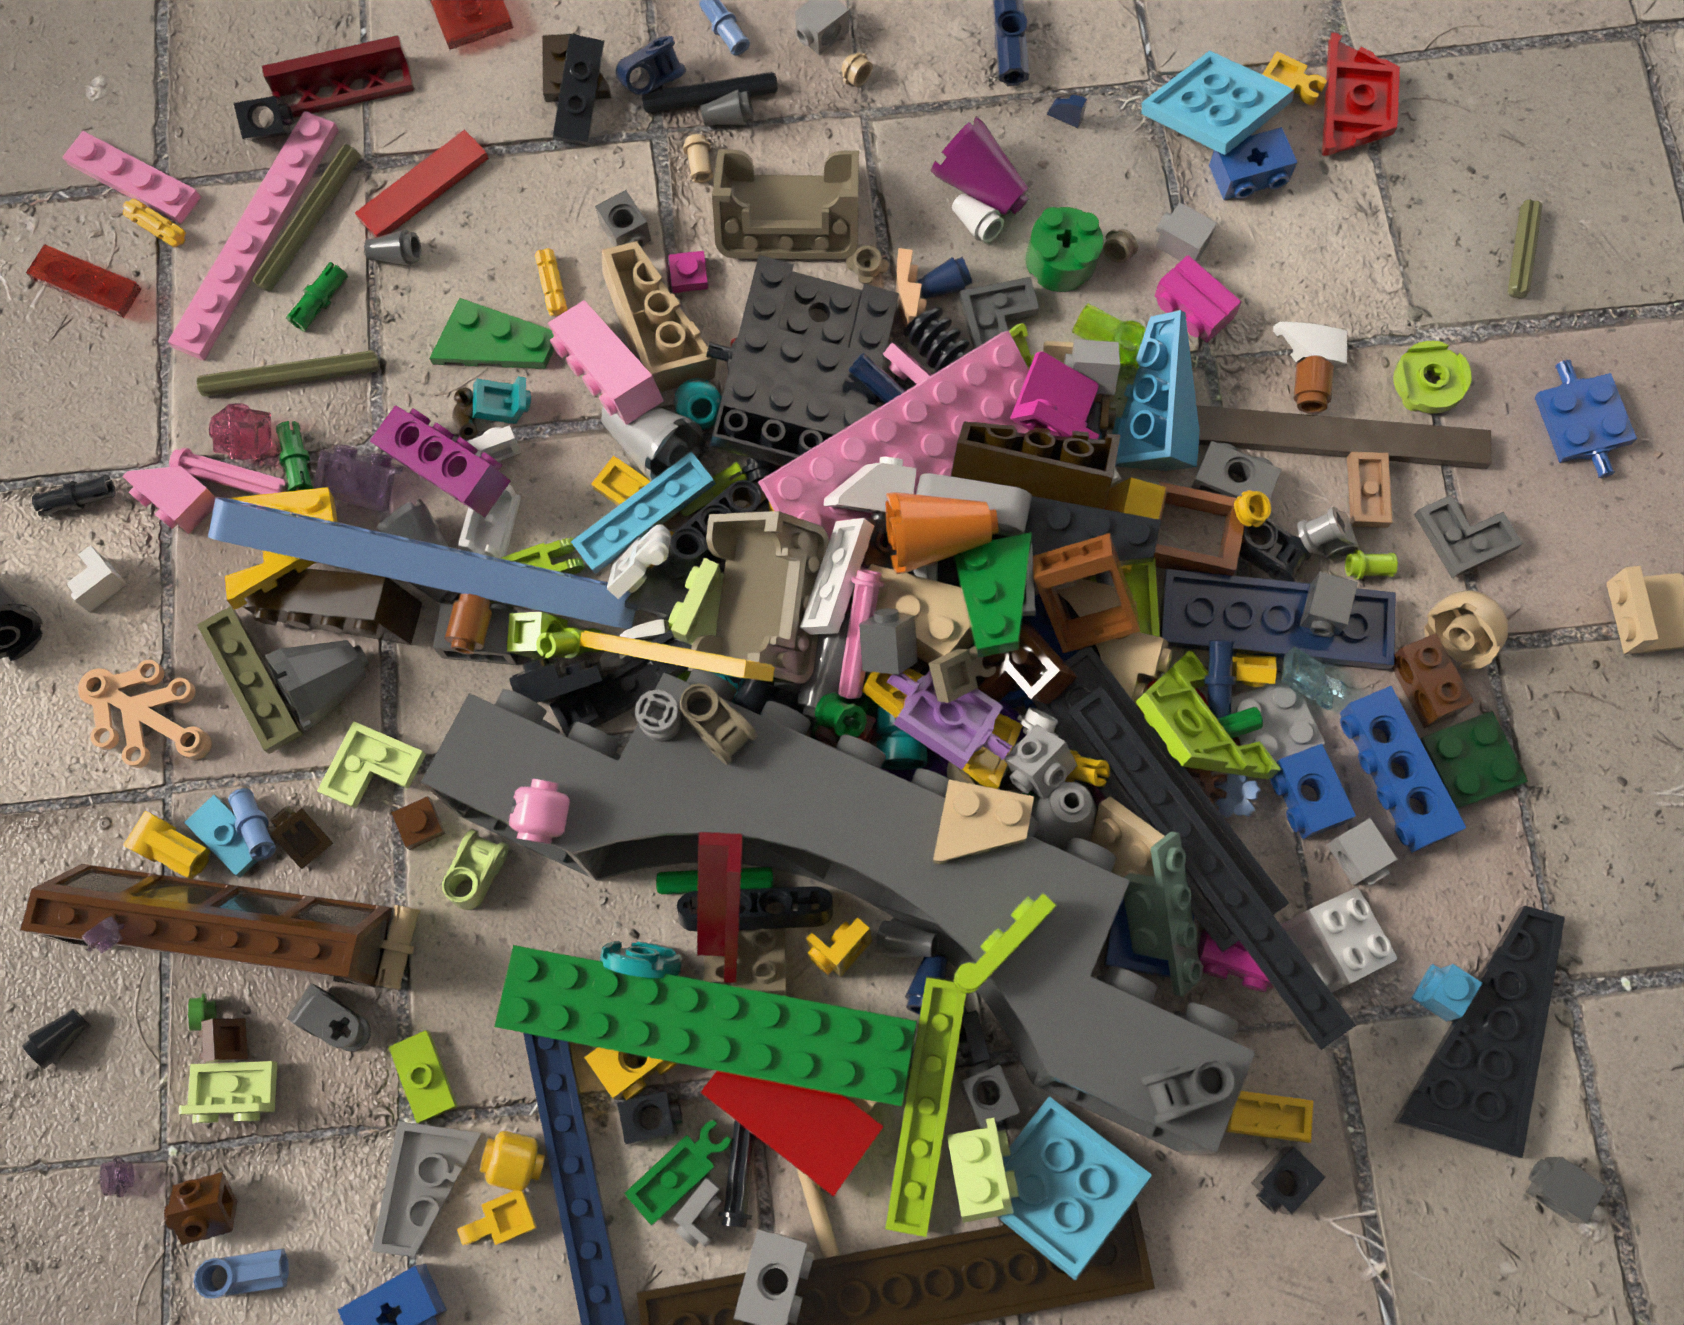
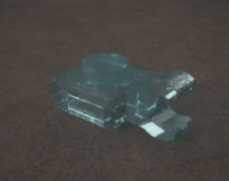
M1295 646L1284 655L1281 681L1292 690L1298 691L1311 700L1316 698L1317 704L1326 710H1330L1333 707L1334 697L1332 695L1342 700L1346 698L1347 686L1342 681L1326 675L1324 664Z

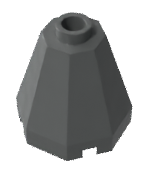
M348 640L281 648L265 655L266 660L269 662V669L284 699L292 707L295 706L296 710L292 711V713L304 730L319 724L366 678L364 668L369 666L368 659L359 645L353 647Z

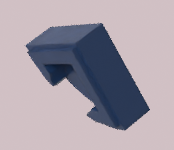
M1071 95L1069 99L1056 98L1047 115L1078 128L1084 117L1087 98L1078 95Z

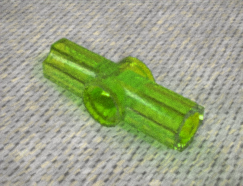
M1087 303L1080 313L1072 333L1085 340L1119 342L1120 365L1139 367L1136 358L1146 331L1144 326L1133 320L1123 322ZM1121 340L1132 342L1134 347L1125 346Z

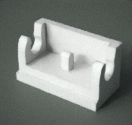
M510 484L485 518L468 507L458 544L461 550L496 558L506 556L521 500L520 495L515 493Z

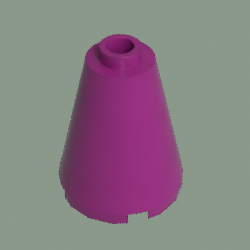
M977 116L974 118L973 125L968 122L944 148L942 153L946 156V159L940 165L935 161L930 170L938 179L998 210L1004 216L1010 211L1016 215L1029 200L1025 195L1029 189L985 123Z

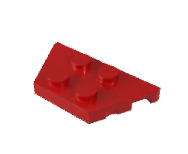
M1331 33L1328 41L1322 156H1329L1392 136L1398 127L1400 67L1386 59L1376 57L1373 52L1362 46L1357 51L1340 42L1343 36L1338 33Z

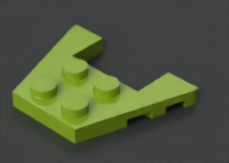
M1188 651L1136 701L1144 713L1147 723L1155 728L1166 743L1169 753L1182 766L1267 780L1273 778L1281 770L1260 741L1238 747L1194 688L1203 687L1206 684L1204 683V677L1209 675V673L1193 651Z

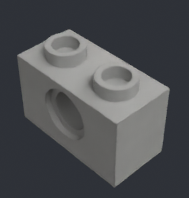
M762 1228L757 1229L734 1319L755 1325H787L788 1322L797 1323L803 1299L802 1297L795 1296L799 1278L808 1280L814 1253L806 1251L808 1241ZM780 1268L786 1273L788 1286L783 1292L773 1293L766 1288L764 1276L767 1270Z

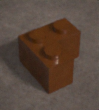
M1022 619L1019 649L984 656L982 666H995L996 672L990 677L976 676L977 689L996 702H1000L1018 684L1030 699L1050 705L1077 676L1029 621Z

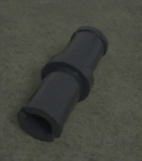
M105 474L80 483L74 480L64 483L62 488L33 494L32 503L35 511H38V515L44 517L48 514L70 508L74 511L83 509L87 503L115 497L116 491L113 481L110 480L109 475Z

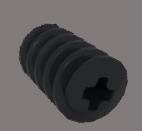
M941 307L925 311L915 317L903 332L905 336L909 337L911 345L918 348L919 355L926 358L928 366L935 368V373L966 355L964 352L970 344L967 339L955 342L961 334L958 328L947 332L952 325V320L949 317L938 321L944 312Z

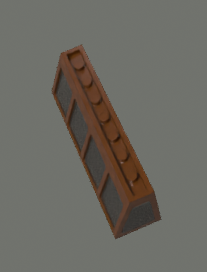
M80 864L31 889L20 930L66 944L103 949L105 943L334 976V982L375 988V980H377L384 949L381 948L382 940H386L392 908Z

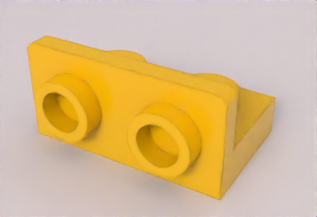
M858 917L851 925L846 921L835 931L830 939L834 944L830 948L812 932L806 938L810 948L808 954L812 957L810 960L826 975L834 971L840 978L872 943L870 928Z

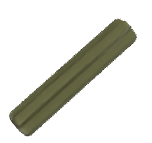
M1527 199L1520 206L1507 291L1511 297L1525 298L1531 289L1542 213L1540 201Z

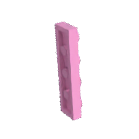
M82 131L62 157L69 166L130 198L139 200L147 207L179 224L184 221L201 198L194 188L85 131Z

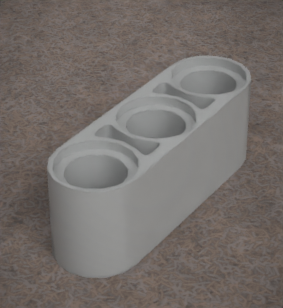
M931 473L920 476L916 492L918 495L987 502L989 510L995 509L997 512L998 533L996 534L1011 537L1024 534L1032 495L1029 492L1020 488Z

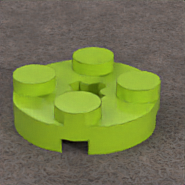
M1422 341L1410 347L1401 356L1393 374L1394 386L1398 395L1402 398L1404 407L1410 411H1421L1430 414L1443 413L1456 407L1469 389L1472 380L1471 369L1466 358L1461 353L1456 355L1453 351L1447 349L1450 345L1440 341ZM1427 370L1432 371L1433 376H1440L1441 380H1438L1436 384L1428 382L1425 379Z

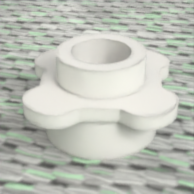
M1029 707L1025 716L1019 715L1017 718L1024 726L1023 732L1025 734H1028L1038 724L1058 737L1054 733L1058 720L1045 712Z

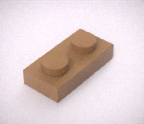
M1350 452L1347 457L1351 526L1388 528L1392 524L1388 453Z

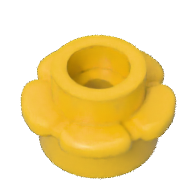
M1247 490L1242 493V496L1236 498L1234 509L1238 520L1243 525L1259 527L1269 517L1271 503L1264 493Z

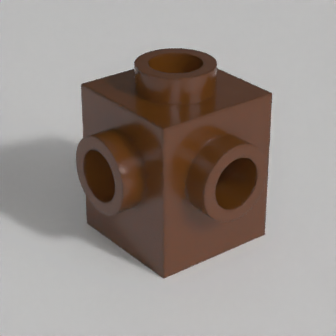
M220 1172L198 1179H190L173 1185L169 1204L164 1209V1218L168 1229L175 1231L182 1245L207 1240L233 1231L238 1201L224 1173Z

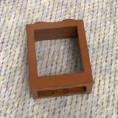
M1159 481L1158 485L1166 487L1159 516L1160 520L1162 519L1165 503L1226 517L1218 557L1157 544L1154 556L1155 567L1233 576L1237 568L1245 526L1238 520L1235 513L1234 503L1236 498Z
M1110 533L1032 556L1033 578L1063 653L1081 650L1084 647L1112 639H1123L1130 634L1140 632L1137 607ZM1109 570L1122 605L1068 620L1055 586Z

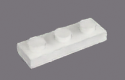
M865 518L836 521L800 625V628L810 635L839 633L855 583L851 582L852 577L857 576V570L861 567L874 525Z

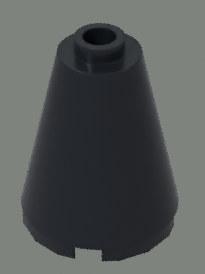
M0 578V659L8 657L10 661H13L30 652L41 640L43 633L40 628L43 623L39 614Z

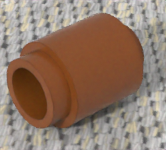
M1308 356L1296 365L1294 401L1297 403V409L1305 413L1323 412L1327 409V404L1332 400L1334 366L1322 356Z
M461 594L459 601L454 602L445 635V640L451 643L452 650L463 654H474L475 650L483 649L492 616V611L489 609L491 603L489 600L473 594Z

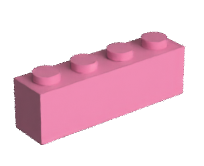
M585 300L548 322L554 335L550 342L561 358L567 355L566 361L577 377L582 374L584 375L582 379L593 396L601 395L599 399L610 416L617 414L627 425L664 401L651 373Z

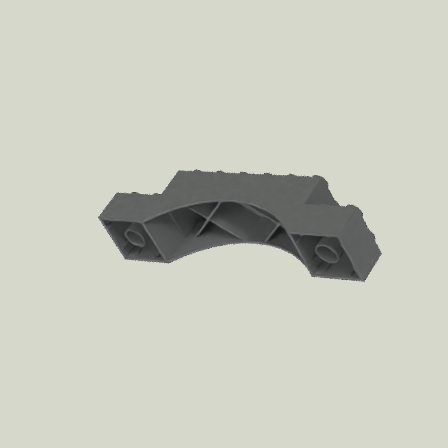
M696 668L692 670L687 682L664 672L655 690L666 691L672 695L678 705L682 724L677 735L670 740L662 742L653 741L644 734L638 723L622 755L616 753L620 745L618 741L584 723L575 722L568 737L560 735V730L543 719L547 712L546 709L519 693L502 689L495 704L469 693L421 781L426 788L459 817L596 881L639 869L681 863H698L699 832L743 834L741 865L770 867L775 870L814 879L848 892L896 919L930 933H936L939 935L938 952L957 970L964 963H976L986 953L980 946L997 928L1005 933L1016 922L1011 914L1028 896L1035 902L1044 893L1056 904V907L976 990L1011 1040L1031 1083L1183 1155L1217 1153L1255 1051L1233 1042L1239 1023L1217 1010L1200 1004L1189 1003L1186 1013L1181 1011H1174V1014L1152 1005L1158 989L1154 983L1119 967L1110 966L1105 977L1098 976L1095 979L1090 976L1130 880L1112 873L1117 857L1097 844L1080 838H1070L1065 851L1034 838L1039 823L1030 816L1025 842L1007 847L1000 846L992 848L988 852L976 855L970 854L947 860L946 863L935 864L933 863L950 779L929 770L917 769L912 781L908 782L881 769L886 755L870 743L853 736L841 735L836 748H832L806 736L811 722L799 712L785 705L768 701L761 715L732 703L737 689L731 683L711 672ZM705 684L711 687L732 709L740 713L758 734L754 741L749 739L731 756L732 762L728 765L721 762L709 750L702 739L687 725L683 718L680 699L685 689L691 685ZM697 699L692 702L689 711L697 716L705 715L710 711L712 704L706 699ZM532 779L558 783L557 792L567 795L570 800L565 831L560 837L552 838L551 844L518 839V832L514 831L509 825L515 791L520 787H531ZM1212 1059L1223 1061L1231 1068L1234 1074L1235 1085L1229 1097L1222 1101L1194 1109L1195 1112L1155 1123L1154 1116L1157 1112L1149 1088L1142 1085L1141 1078L1172 1068H1183ZM1204 1069L1200 1075V1085L1203 1090L1213 1095L1220 1090L1222 1084L1220 1075L1213 1069Z

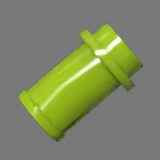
M1355 550L1353 554H1347L1345 559L1346 575L1353 576L1355 580H1361L1363 576L1394 577L1398 569L1395 553L1364 554L1362 550Z

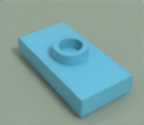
M213 795L184 823L236 876L241 878L258 860H253L250 857L244 838L237 833L234 812L219 797Z

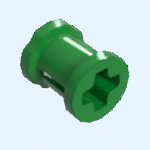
M833 692L824 695L816 705L815 717L817 722L823 727L834 728L835 733L839 737L841 735L858 737L864 731L867 724L866 712L858 705H848L847 700L838 693Z

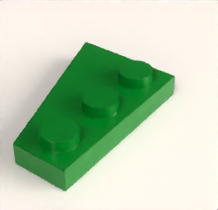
M459 297L429 359L432 365H446V362L464 363L465 366H479V363L501 364L502 367L546 369L555 350L550 342L554 335L551 329Z

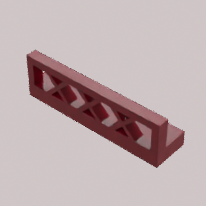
M399 35L262 66L264 78L273 96L281 98L291 94L302 96L296 105L290 106L294 118L302 116L304 111L313 114L414 91L407 55ZM402 70L404 80L393 83L383 80L389 72ZM364 78L370 81L365 89L355 91L349 88L355 80ZM331 86L336 89L331 97L322 99L316 96L322 87Z
M699 832L697 955L723 956L724 983H736L743 834Z

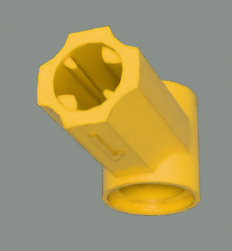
M148 811L143 813L123 844L139 855L153 862L157 860L189 879H193L196 875L202 873L209 862V854L211 852L208 848L177 832L175 826Z

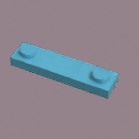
M691 451L573 539L571 543L596 574L614 561L638 537L642 538L656 525L665 523L716 483Z

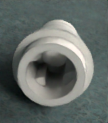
M965 193L959 195L953 202L952 211L956 213L976 240L990 242L999 235L1003 228L1004 220L1000 217L998 210Z

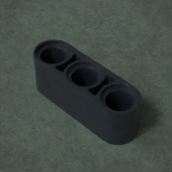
M746 480L736 481L674 532L670 541L668 558L670 565L675 571L689 574L694 566L700 568L704 558L710 560L714 557L708 548L706 540V525H708L709 514L758 512L761 492L757 485ZM738 500H743L748 502L751 506L747 508H742L737 506L734 502ZM687 546L694 549L696 553L684 555L678 549Z

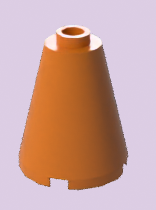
M899 492L886 493L888 501H885L888 542L891 543L893 550L897 551V555H891L892 565L896 574L907 573L990 543L992 534L998 533L997 512L995 509L989 510L987 502Z

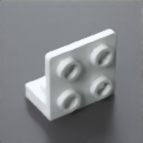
M1358 888L1343 893L1280 924L1331 992L1343 988L1397 960L1389 939L1383 933L1371 911L1370 905Z

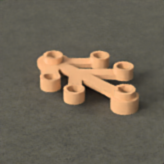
M144 660L138 665L137 669L113 675L106 669H93L81 678L78 685L79 696L85 703L92 705L96 727L91 732V742L103 750H110L118 744L119 734L112 728L110 704L119 708L122 712L127 746L122 751V759L127 765L133 768H142L150 760V752L144 744L141 722L175 741L177 751L190 760L204 758L210 752L212 746L210 736L200 728L187 727L184 729L150 709L173 702L187 703L191 701L195 696V687L185 678H176L166 688L132 697L119 691L142 683L148 685L160 683L164 678V669L154 660ZM151 667H155L154 675L146 678V671ZM101 681V688L96 692H92L94 685ZM182 685H186V692L181 696H177V689ZM109 731V739L106 742L101 743V735L104 732ZM195 735V743L190 747H186L187 739ZM141 750L140 758L132 762L131 756L133 752Z

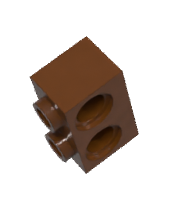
M1437 633L1401 647L1394 654V666L1392 669L1424 729L1458 715L1474 703Z

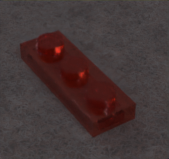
M46 244L43 245L26 271V274L35 282L121 318L126 316L142 290L135 281Z

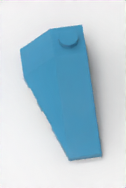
M1179 310L1151 316L1136 358L1139 367L1133 385L1127 384L1124 396L1128 397L1122 417H1116L1114 430H1112V434L1121 435L1115 467L1160 471L1197 467L1200 430L1186 313Z

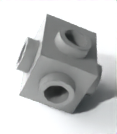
M1038 724L1004 758L1013 773L1010 779L1015 786L1026 794L1032 791L1044 800L1055 788L1063 784L1066 777L1077 766L1066 742Z

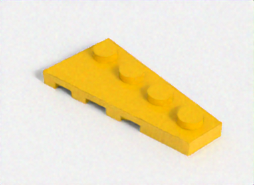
M910 668L902 672L915 682L924 676ZM870 672L862 692L897 718L904 708L907 695L887 683L892 674ZM999 713L995 719L992 733L1012 745L1008 752L1009 754L1016 744L1023 725ZM982 746L980 750L972 754L962 770L982 786L998 789L1007 763L1005 759L1002 760Z

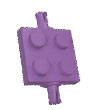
M931 671L918 679L917 682L904 673L899 675L892 674L888 679V684H891L907 695L904 708L893 724L961 770L972 754L980 750L982 746L1002 760L1010 751L1012 745L992 733L995 719L1004 706L980 690L975 689L946 703L938 702Z

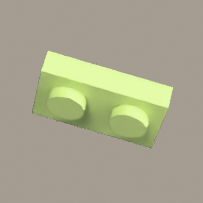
M704 558L700 568L694 566L690 571L685 587L689 589L683 603L677 601L668 621L670 624H673L671 631L675 638L692 645L695 639L701 635L716 636L724 574L720 571L719 564Z
M277 1062L190 1064L188 1105L179 1106V1114L193 1115L192 1123L219 1122V1114H234L235 1122L260 1121V1113L275 1112Z

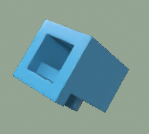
M1431 964L1411 999L1444 1021H1450L1463 1017L1482 982L1454 964L1443 968H1438Z

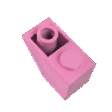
M181 466L127 471L122 476L133 486L129 493L145 507L150 503L155 505L159 509L155 515L171 529L178 525L189 534L214 508L216 497Z

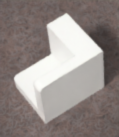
M90 545L78 554L87 565V568L71 579L67 585L73 592L71 597L87 611L92 612L127 584L107 558Z

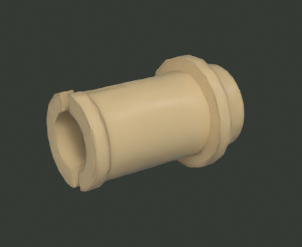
M702 134L690 135L686 138L683 145V151L688 155L690 177L695 183L708 182L713 178L708 153L711 149V144Z

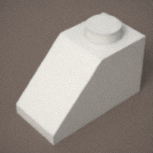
M880 457L879 463L863 466L824 498V506L867 513H886L885 501H888L886 493L914 494L917 468L903 466V459Z

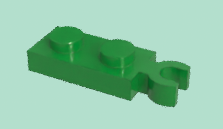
M715 1120L707 1122L702 1127L700 1139L696 1143L689 1135L683 1137L624 1193L651 1226L661 1219L715 1167L708 1156L713 1152H722L730 1146L732 1139L729 1136L719 1144H713L710 1141L709 1134L718 1125Z

